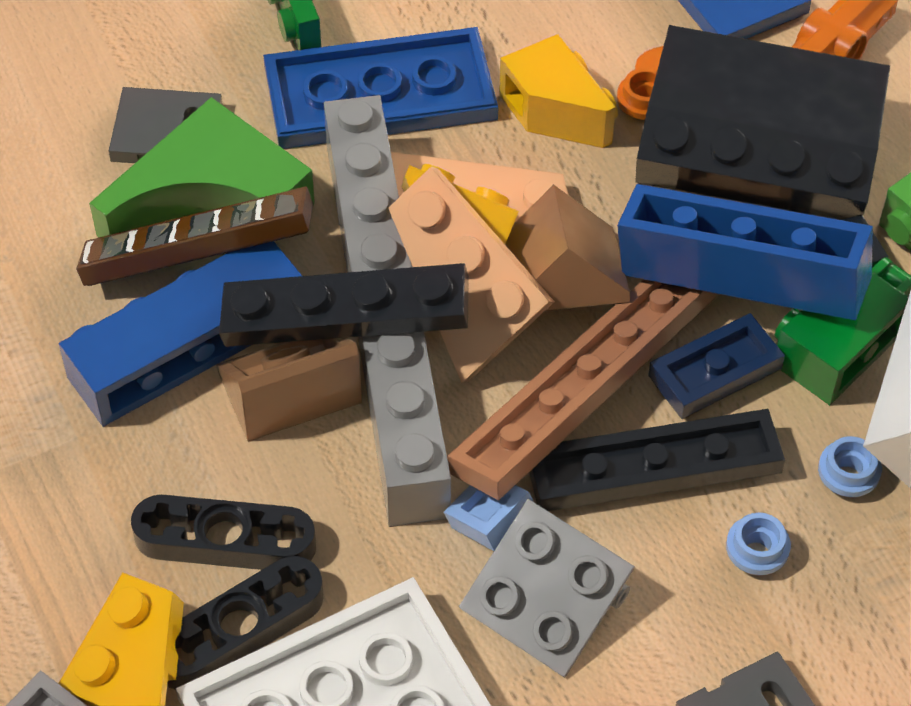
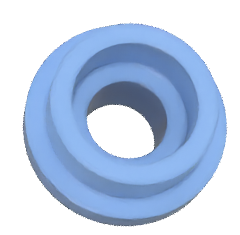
M854 436L842 437L828 445L822 452L818 464L819 476L824 485L834 493L845 497H860L870 493L877 486L882 473V464L863 447L864 439ZM841 467H851L858 473L846 472Z
M759 512L748 514L735 522L730 528L726 540L727 554L733 564L740 570L753 575H768L781 569L787 562L791 549L790 537L783 524L774 516ZM751 543H760L764 545L768 549V551H756L751 549L747 545Z

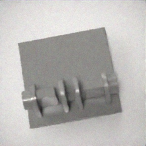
M527 499L459 605V608L565 678L610 606L617 609L626 599L630 587L625 583L635 566L530 499Z

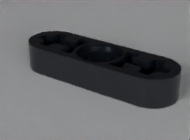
M161 494L150 496L141 501L135 507L131 516V526L137 548L145 556L156 560L262 570L274 562L290 556H299L311 561L316 551L313 521L307 513L295 507ZM160 519H169L171 521V526H167L164 529L163 535H152L151 528H157ZM194 520L196 539L188 540L187 532H191L190 521ZM219 522L235 523L242 530L237 540L226 545L212 543L207 539L206 534L213 525ZM254 526L261 529V534H258V546H253L252 527ZM284 531H293L296 534V538L292 539L290 547H278L277 540L282 539Z
M290 556L282 558L182 617L181 632L176 638L175 649L181 647L187 654L193 652L195 661L185 666L178 659L176 680H169L167 687L176 690V688L263 648L312 618L319 611L323 603L322 576L318 567L312 561L303 557ZM289 581L296 587L304 585L305 595L297 598L292 592L283 594L282 585ZM261 596L265 597L267 606L273 604L275 615L268 616L266 605ZM236 610L249 611L258 619L256 626L249 633L239 636L226 633L221 628V622L227 614ZM210 629L212 640L218 648L217 650L212 649L210 639L204 640V630Z

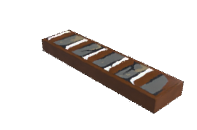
M305 186L86 240L76 270L83 286H92L306 234L310 228L313 202L308 188Z

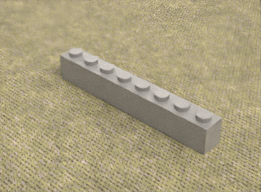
M380 95L325 101L326 145L347 272L412 267L388 209L399 198ZM424 332L358 337L388 525L392 527L447 519L444 511L451 505V476Z

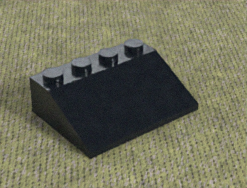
M669 25L639 145L635 183L672 190L677 188L837 220H844L860 214L864 215L868 204L878 152L890 65Z

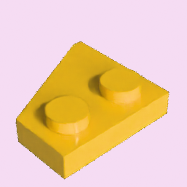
M122 572L58 684L88 706H165L167 682L169 680H176L178 654L175 649V641L181 632L184 602L168 589Z

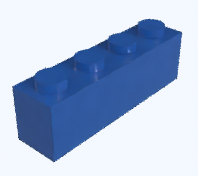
M636 184L617 225L622 272L629 277L851 320L857 319L872 278L873 226L642 184Z
M274 241L228 252L197 270H189L183 273L174 282L150 295L130 301L123 309L101 321L79 328L69 338L59 342L66 376L99 423L104 427L251 346L225 347L220 337L219 328L224 282L298 277L302 275Z

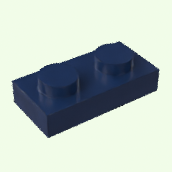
M749 313L651 361L648 376L678 416L684 419L781 370L785 355L753 315Z

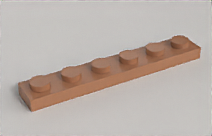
M643 279L630 291V302L614 305L447 456L450 475L499 501L719 294Z

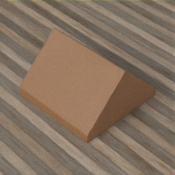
M553 184L514 223L505 244L555 301L545 311L630 302V290L626 275L622 272L621 257L613 227Z
M349 338L282 342L216 364L219 376L248 442L362 403L360 356L356 342Z

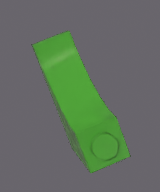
M211 97L94 198L89 205L97 237H102L305 186L308 188L314 205L312 169Z

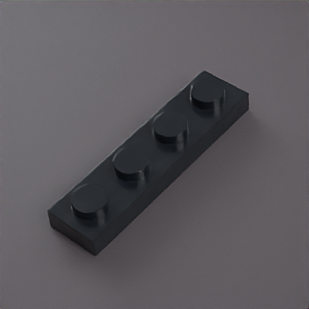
M465 263L224 282L219 334L225 347L465 329L468 328L469 276Z
M762 409L562 441L529 474L537 505L547 511H554L780 474L783 471L785 458L769 409Z

